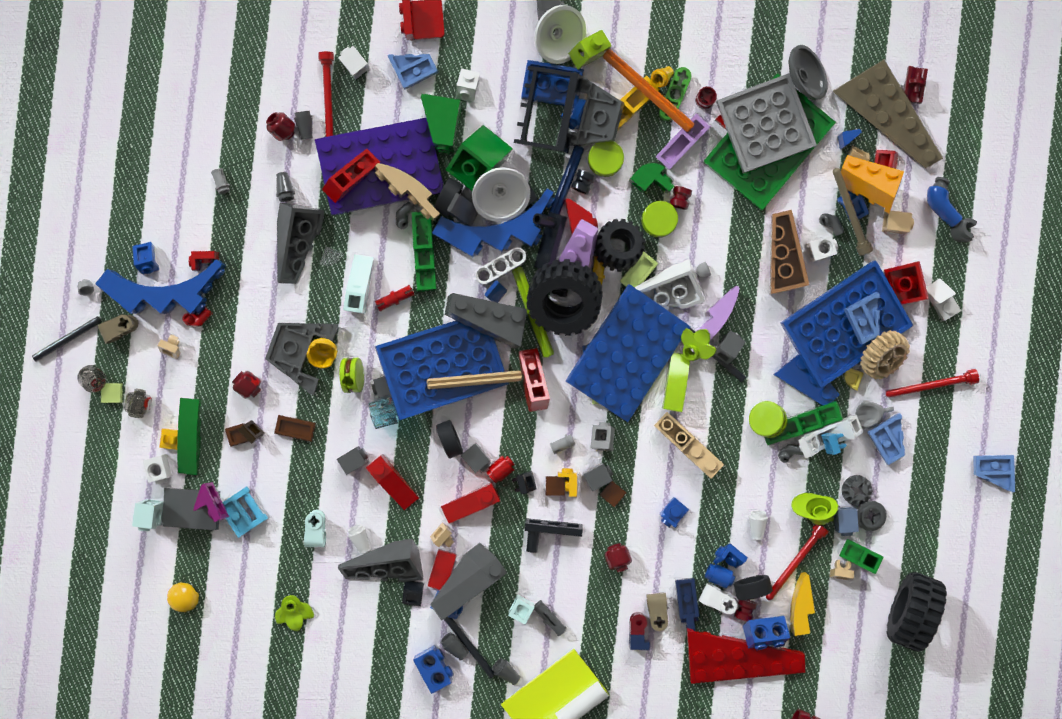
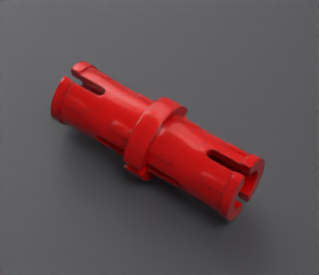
M410 284L396 292L391 291L389 295L375 300L376 305L385 303L378 307L379 311L381 312L394 304L399 305L400 301L415 296L413 291L405 294L406 291L412 289Z

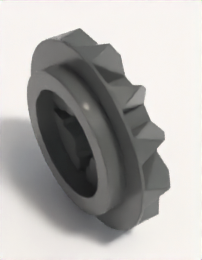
M853 475L844 481L842 495L849 504L859 506L871 499L873 489L871 482L866 477ZM860 485V490L864 494H857L855 496V491L851 488V486L858 488Z
M867 501L861 504L857 511L858 524L867 531L878 530L884 525L887 518L884 506L876 501ZM870 510L872 513H876L872 516L871 520L868 517H866L867 515H869Z

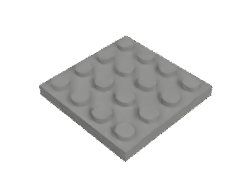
M790 73L716 101L743 174L817 146Z

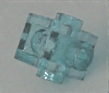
M391 397L369 403L370 417L375 429L398 424L397 413Z

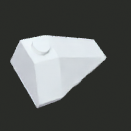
M690 260L671 266L635 287L666 310L672 307L689 308L705 302L697 274Z

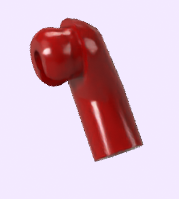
M204 308L199 315L184 314L182 320L187 326L200 327L212 315V312Z

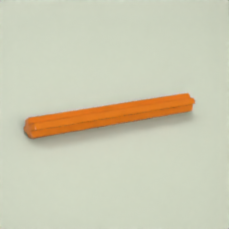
M611 49L604 53L603 59L686 132H689L694 127V122Z

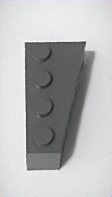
M451 293L447 297L444 315L466 326L468 325L480 333L491 336L493 339L503 342L513 349L521 347L527 309Z

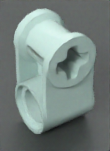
M313 510L305 519V547H325L326 518L321 510ZM314 516H316V519H319L317 523H315V520H312Z

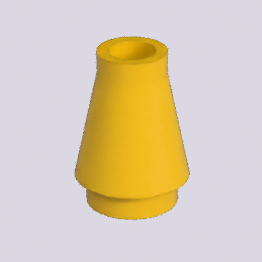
M669 66L654 70L651 74V83L658 88L665 87L674 75V70Z

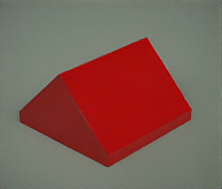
M920 261L884 269L885 277L901 305L929 299Z

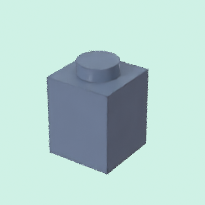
M854 507L838 508L834 515L835 531L841 533V536H852L853 532H859L857 509Z

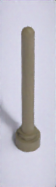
M839 168L833 169V175L858 241L856 247L858 255L869 254L873 251L872 244L864 237Z

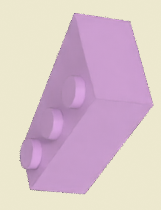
M581 219L559 258L560 262L564 261V259H570V262L575 263V261L581 262L583 267L587 265L589 268H592L598 228Z

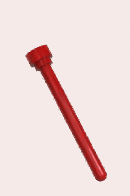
M322 51L318 52V59L321 65H323L326 137L333 136L330 65L334 61V52Z
M970 369L960 376L886 391V396L891 398L964 382L970 385L978 384L979 374L976 369Z
M814 525L812 528L814 530L811 532L813 533L772 586L773 591L766 595L767 600H772L818 539L827 536L829 533L827 529L821 525Z

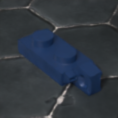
M694 577L676 579L675 587L679 618L681 623L686 624V628L695 631L694 621H698L699 617Z

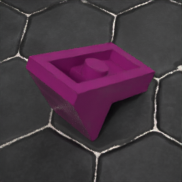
M213 482L204 483L200 487L193 511L207 507L208 515L214 522L228 518L229 515Z

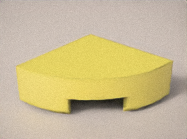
M850 368L843 373L844 380L850 388L858 391L864 373Z

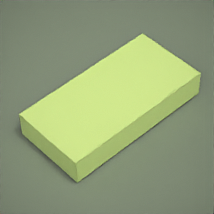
M643 252L638 262L628 270L620 280V283L625 287L628 284L633 287L640 285L658 265V262Z

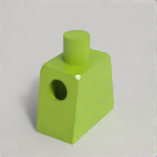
M599 30L578 42L568 54L577 70L602 57L612 46L603 30Z

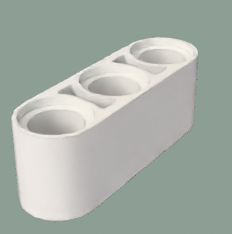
M514 248L480 267L476 271V280L481 285H488L508 274L513 269L522 266L526 261L525 251L521 248ZM520 252L523 255V259L520 262H515L512 259L514 253ZM498 262L506 264L504 271L499 272L496 270ZM482 271H487L490 274L487 281L479 279V274Z

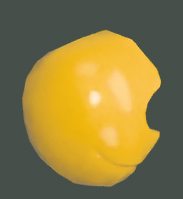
M325 338L312 341L307 351L308 362L314 367L321 369L330 367L337 357V347L331 340Z
M177 583L167 593L168 604L175 611L188 612L193 610L198 604L199 594L191 584Z

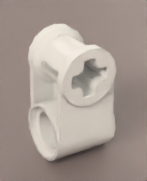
M710 583L706 584L699 598L701 603L725 614H732L737 610V602L731 594L722 591ZM730 600L732 605L725 607L724 602L728 603Z

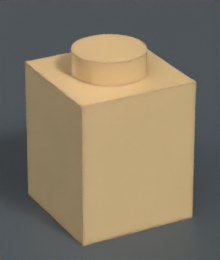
M890 211L888 214L884 212L882 232L906 234L913 229L914 219L912 218V213Z

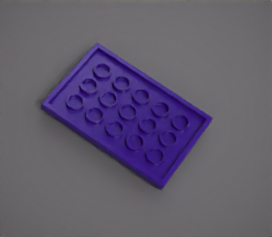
M427 118L315 139L324 184L332 175L365 149H368L380 161V164L388 165L407 173L424 185L432 195L440 194L444 187ZM373 169L336 204L328 196L327 198L331 216L407 201L409 200L407 198L408 194L406 193L402 198L399 195L395 196L388 189L390 185L385 180L382 182L376 176V170Z

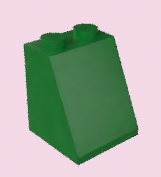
M421 93L422 104L436 150L446 155H450V152L455 153L462 111L461 101L459 99Z
M482 125L461 143L446 171L473 191L477 180L486 172L500 168L513 148Z

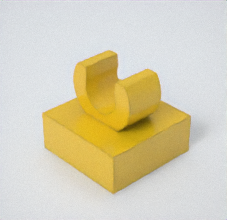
M162 428L159 448L177 450L178 430Z

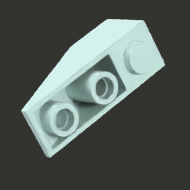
M354 255L345 294L344 311L365 314L374 257Z

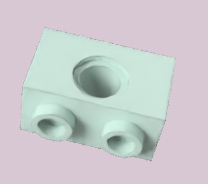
M145 499L135 503L132 527H138L139 531H150V529H156L157 526L162 525L164 501Z

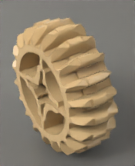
M891 330L887 333L883 332L881 336L877 335L876 339L871 340V344L867 345V349L863 351L864 355L861 357L860 365L864 372L875 380L887 378L889 374L893 375L894 371L899 370V367L904 364V360L908 358L906 355L910 352V345L908 344L909 341L906 340L907 338L899 332Z

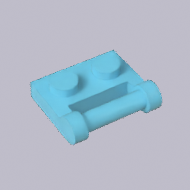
M247 486L222 502L229 515L226 520L238 538L268 519L267 515L262 513L250 495V490ZM239 498H244L256 516V520H251L239 502Z

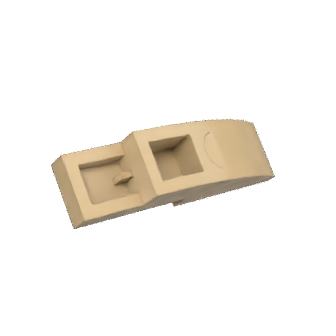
M380 163L375 165L376 176L382 182L385 180L390 185L388 189L395 196L399 195L402 198L407 193L409 201L413 205L418 204L422 209L420 211L427 220L430 218L434 221L440 213L428 201L432 193L419 181L394 167Z
M668 412L654 425L710 479L724 466L717 457Z

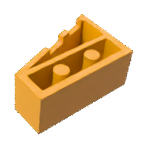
M847 155L841 169V174L847 190L857 196L859 194L869 199V203L873 205L877 203L884 207V211L889 214L904 171Z

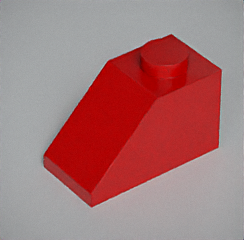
M565 199L571 234H573L581 219L598 228L597 219L593 218L592 213L571 199Z

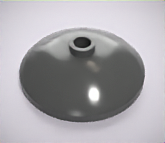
M797 45L791 50L788 60L791 80L805 97L812 100H820L825 97L828 90L824 67L818 56L809 47Z

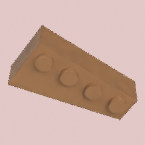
M792 210L772 214L770 294L808 286L809 280Z

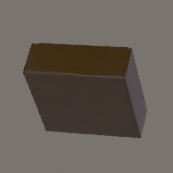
M250 420L238 430L251 444L265 434L253 420Z

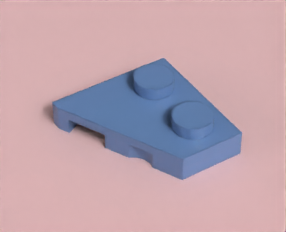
M430 54L387 55L404 90L439 73Z
M875 292L844 309L860 344H864L879 335L880 326L878 320L880 318V310H877L878 298H880L879 292Z
M897 413L867 431L886 465H890L905 456L901 413Z
M1014 455L973 456L974 475L1005 490L1015 492Z

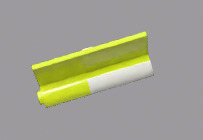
M572 649L501 703V706L512 719H580L609 697V694L577 651Z

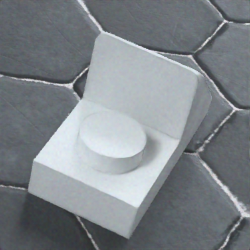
M941 279L926 286L928 298L942 321H946L961 311L952 297L956 293Z

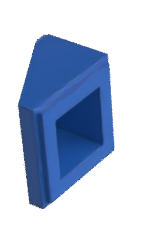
M856 129L840 133L838 135L839 148H844L862 131Z
M495 281L485 292V296L490 301L498 303L507 292V289L501 283Z

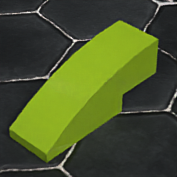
M674 352L670 357L662 409L683 411L690 360H687L683 354Z

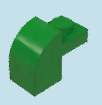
M648 163L641 166L629 180L642 193L653 182L667 194L674 187L672 184L673 180L670 177L660 174L665 167L657 163Z
M849 539L846 540L839 554L840 557L874 574L877 573L884 556Z

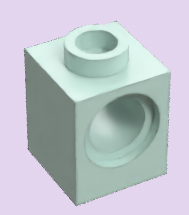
M517 594L508 612V616L526 625L534 609V603Z

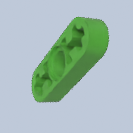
M680 67L675 71L665 98L673 105L677 104L676 107L678 109L692 77L690 70L686 67ZM684 72L687 79L682 81L681 86L673 85V83L678 84L680 79L677 74L681 75ZM673 89L678 90L680 98L672 99L670 91ZM661 109L659 110V116L663 121L672 120L669 116H665V112Z

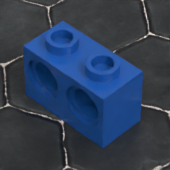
M785 616L748 620L743 625L748 648L762 650L771 645L774 648L784 646L785 642L790 639ZM773 630H776L779 636H776L773 633ZM755 632L760 634L761 639L755 635Z
M435 645L415 655L413 658L431 694L451 684L452 676H454L450 666H446L443 661L445 657L441 649H437ZM427 656H432L435 659V662L433 664H428L425 661V658ZM436 673L443 674L444 679L438 681L435 679L434 675Z

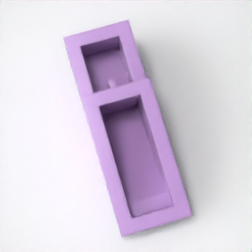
M696 113L692 117L691 121L695 125L689 132L682 128L657 154L656 158L669 170L711 127L700 114Z
M738 286L733 287L706 311L710 319L698 328L697 331L707 329L710 333V340L719 332L733 310L740 289Z

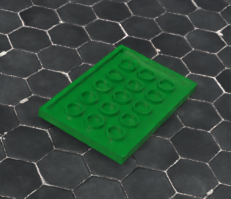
M777 73L773 79L780 77V75ZM796 89L815 142L818 144L836 122ZM727 132L703 163L762 211L815 147L743 174Z

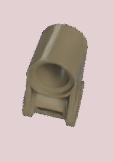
M119 315L114 319L99 324L97 327L105 344H109L135 331L139 323L133 315Z
M666 592L646 594L651 626L656 631H664L668 626ZM657 617H661V620H664L661 622V625H657L654 622L657 621Z

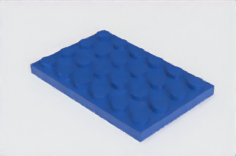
M877 261L870 262L780 322L818 388L824 387L861 362V357L864 355L863 351L872 342L870 340L864 344L859 343L844 311L845 308L875 292H879L880 298H878L877 310H880V318L878 320L880 326L879 336L883 332L887 333L889 330L902 334L913 326Z
M628 284L565 382L628 422L681 342L683 331L691 326Z
M458 321L449 322L375 346L399 420L509 384L505 382L439 389L427 388V379L505 372L493 337L480 333L476 329Z

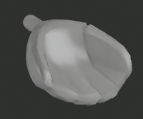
M863 401L857 407L855 414L861 427L869 429L881 422L884 413L894 411V407L883 408L877 403Z

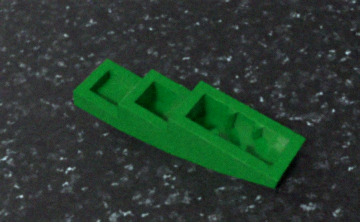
M411 212L417 292L437 291L432 220L430 218L427 220L421 212Z
M180 398L177 465L178 473L198 475L201 447V418H199L201 399Z
M834 401L787 417V426L779 436L764 438L768 446L803 435L806 432L822 428L844 418L838 402Z

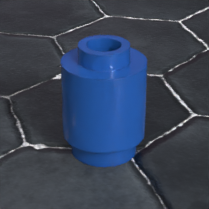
M710 564L705 573V578L709 582L725 589L728 586L731 587L735 579L732 570L718 564Z

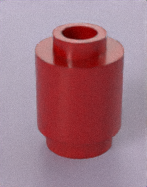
M501 456L488 467L489 470L486 473L495 483L501 482L515 470L513 468L515 464L508 456L506 458Z

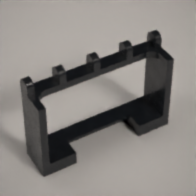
M528 66L527 70L533 71L531 84H524V88L530 89L528 102H521L520 107L526 108L524 123L517 122V126L523 127L521 139H514L513 143L569 153L572 134L568 133L575 95L580 96L583 76L578 73ZM539 74L570 79L557 146L527 141Z

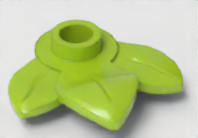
M688 328L683 331L681 335V340L684 344L683 356L687 360L695 361L699 358L707 360L716 353V348L709 344L710 333L707 329H700L695 333Z
M294 595L286 596L282 600L281 607L275 613L277 624L286 622L287 626L293 631L301 629L303 619L314 618L311 606L300 602ZM293 604L294 607H288L287 605Z

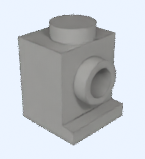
M599 422V425H593L590 448L613 452L615 428L606 422ZM604 434H607L606 440H602Z

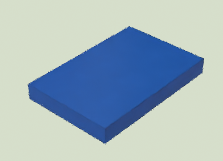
M527 60L521 99L528 100L530 89L524 88V84H531L533 71L527 70L528 66L576 72L582 76L584 69L577 70V68ZM539 74L534 101L565 106L570 79ZM575 95L573 108L577 105L579 96Z

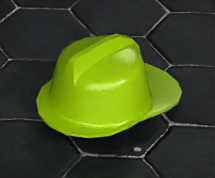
M812 493L797 495L791 504L793 511L797 515L808 518L816 525H824L833 521L834 515L838 511V504L835 499Z

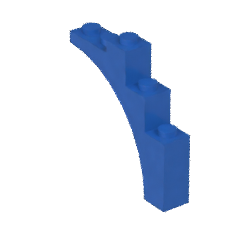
M546 189L540 199L528 211L513 220L498 225L486 227L468 226L455 223L441 216L432 234L472 258L474 255L478 256L483 248L482 242L501 253L504 249L508 250L513 242L510 239L511 237L532 248L533 244L537 246L542 237L540 235L541 229L533 223V217L536 213L542 214L546 207H551L555 200L552 197L554 192Z
M216 259L206 270L194 278L164 287L139 285L125 279L114 270L107 269L95 284L131 314L141 313L146 307V302L160 314L171 313L176 307V302L189 313L196 314L201 313L206 307L205 303L208 299L202 294L210 291L213 281L216 278L219 279L224 274L226 265Z

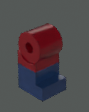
M635 612L630 616V650H650L649 640L644 639L647 619L641 612Z

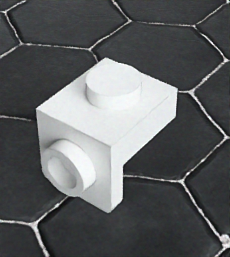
M461 69L456 88L457 99L470 102L475 101L480 72Z

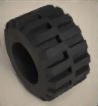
M613 219L612 222L608 221L605 226L603 225L597 235L594 254L598 256L597 261L599 263L603 262L602 266L604 268L608 266L611 271L617 269V272H622L623 268L627 271L638 262L645 250L644 244L646 243L645 238H642L644 233L643 231L639 232L640 227L638 225L634 226L632 221L626 222V219H621L620 221ZM620 239L624 241L628 246V251H617L611 245L610 240Z

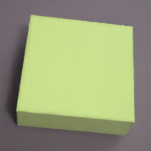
M101 383V403H122L123 383Z

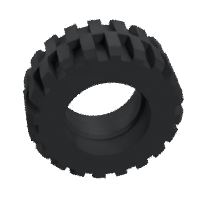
M559 259L553 260L552 264L548 262L542 268H539L531 279L527 294L529 315L532 319H536L535 323L539 327L543 326V330L547 332L552 331L555 335H560L561 333L565 334V336H571V333H575V335L582 333V329H589L591 324L596 322L600 314L603 297L601 282L598 280L596 273H591V268L587 265L583 267L581 262H570V259H564L562 262ZM558 288L570 289L581 297L582 302L571 307L560 306L549 298L548 293Z
M912 572L904 578L894 597L888 616L886 634L891 642L916 652L923 651L929 646V643L932 642L934 635L938 631V626L941 623L945 610L947 591L942 581L918 572Z

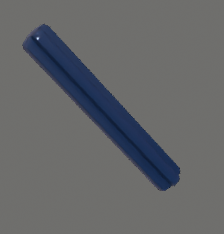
M574 146L549 212L560 214L583 155V147Z

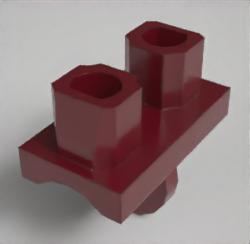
M914 66L907 67L904 92L910 102L917 104L923 102L928 69Z

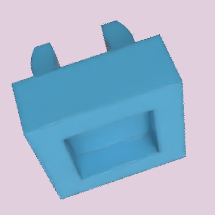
M841 433L821 435L827 454L835 455L841 453L840 448L847 446L846 443H838V439L844 436Z

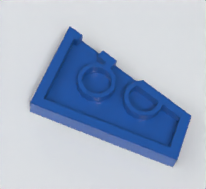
M799 354L773 374L821 406L831 403L840 395L831 383L818 388Z

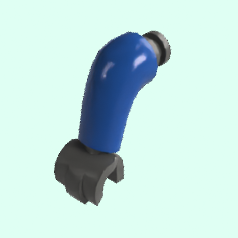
M936 177L933 186H930L927 190L929 206L951 227L950 233L956 242L966 243L973 241L974 235L968 232L967 228L975 226L977 221L971 218L962 220L963 217L949 201V191L947 190L949 180L944 177Z

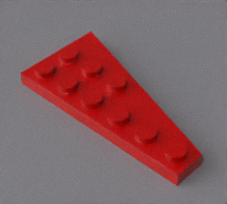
M686 628L691 684L806 673L805 655L802 651L770 646L762 650H756L755 648H748L747 642L744 639L724 635L716 636L711 635L709 632L703 631L701 633Z

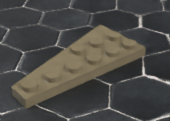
M885 59L833 90L836 95L924 168L943 159L942 154Z

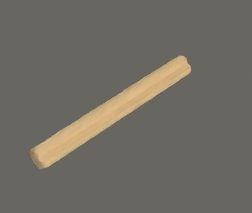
M521 371L431 378L427 379V388L439 389L516 382L522 380Z

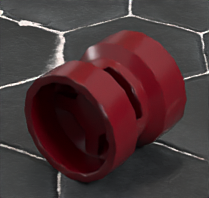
M708 86L700 89L695 98L696 105L701 109H709L717 99L716 91Z
M674 186V197L670 199V204L675 208L687 210L689 206L687 200L691 197L692 190L681 186Z
M738 600L739 608L735 611L734 617L744 621L753 620L752 612L756 610L758 603L752 600Z

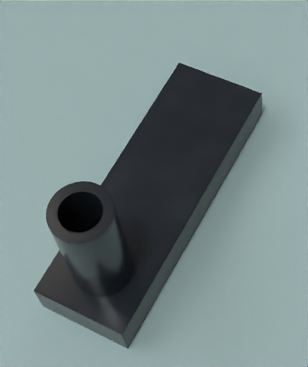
M549 212L548 216L539 213L534 215L533 223L545 227L534 265L535 268H542L544 264L548 262L552 264L553 260H556L567 221L566 216Z
M526 518L524 530L528 531L526 551L530 553L538 552L540 532L582 537L583 524Z

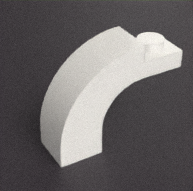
M857 415L846 417L841 421L825 425L822 428L812 430L800 436L801 439L798 440L799 447L805 458H808L825 448L821 436L823 434H843L844 436L838 439V443L856 438L863 433Z

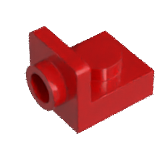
M191 251V256L188 259L189 267H191L192 271H200V260L201 263H213V260H219V252Z

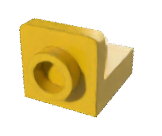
M562 468V472H558V477H569V480H565V492H569V497H577V472H573L572 468Z

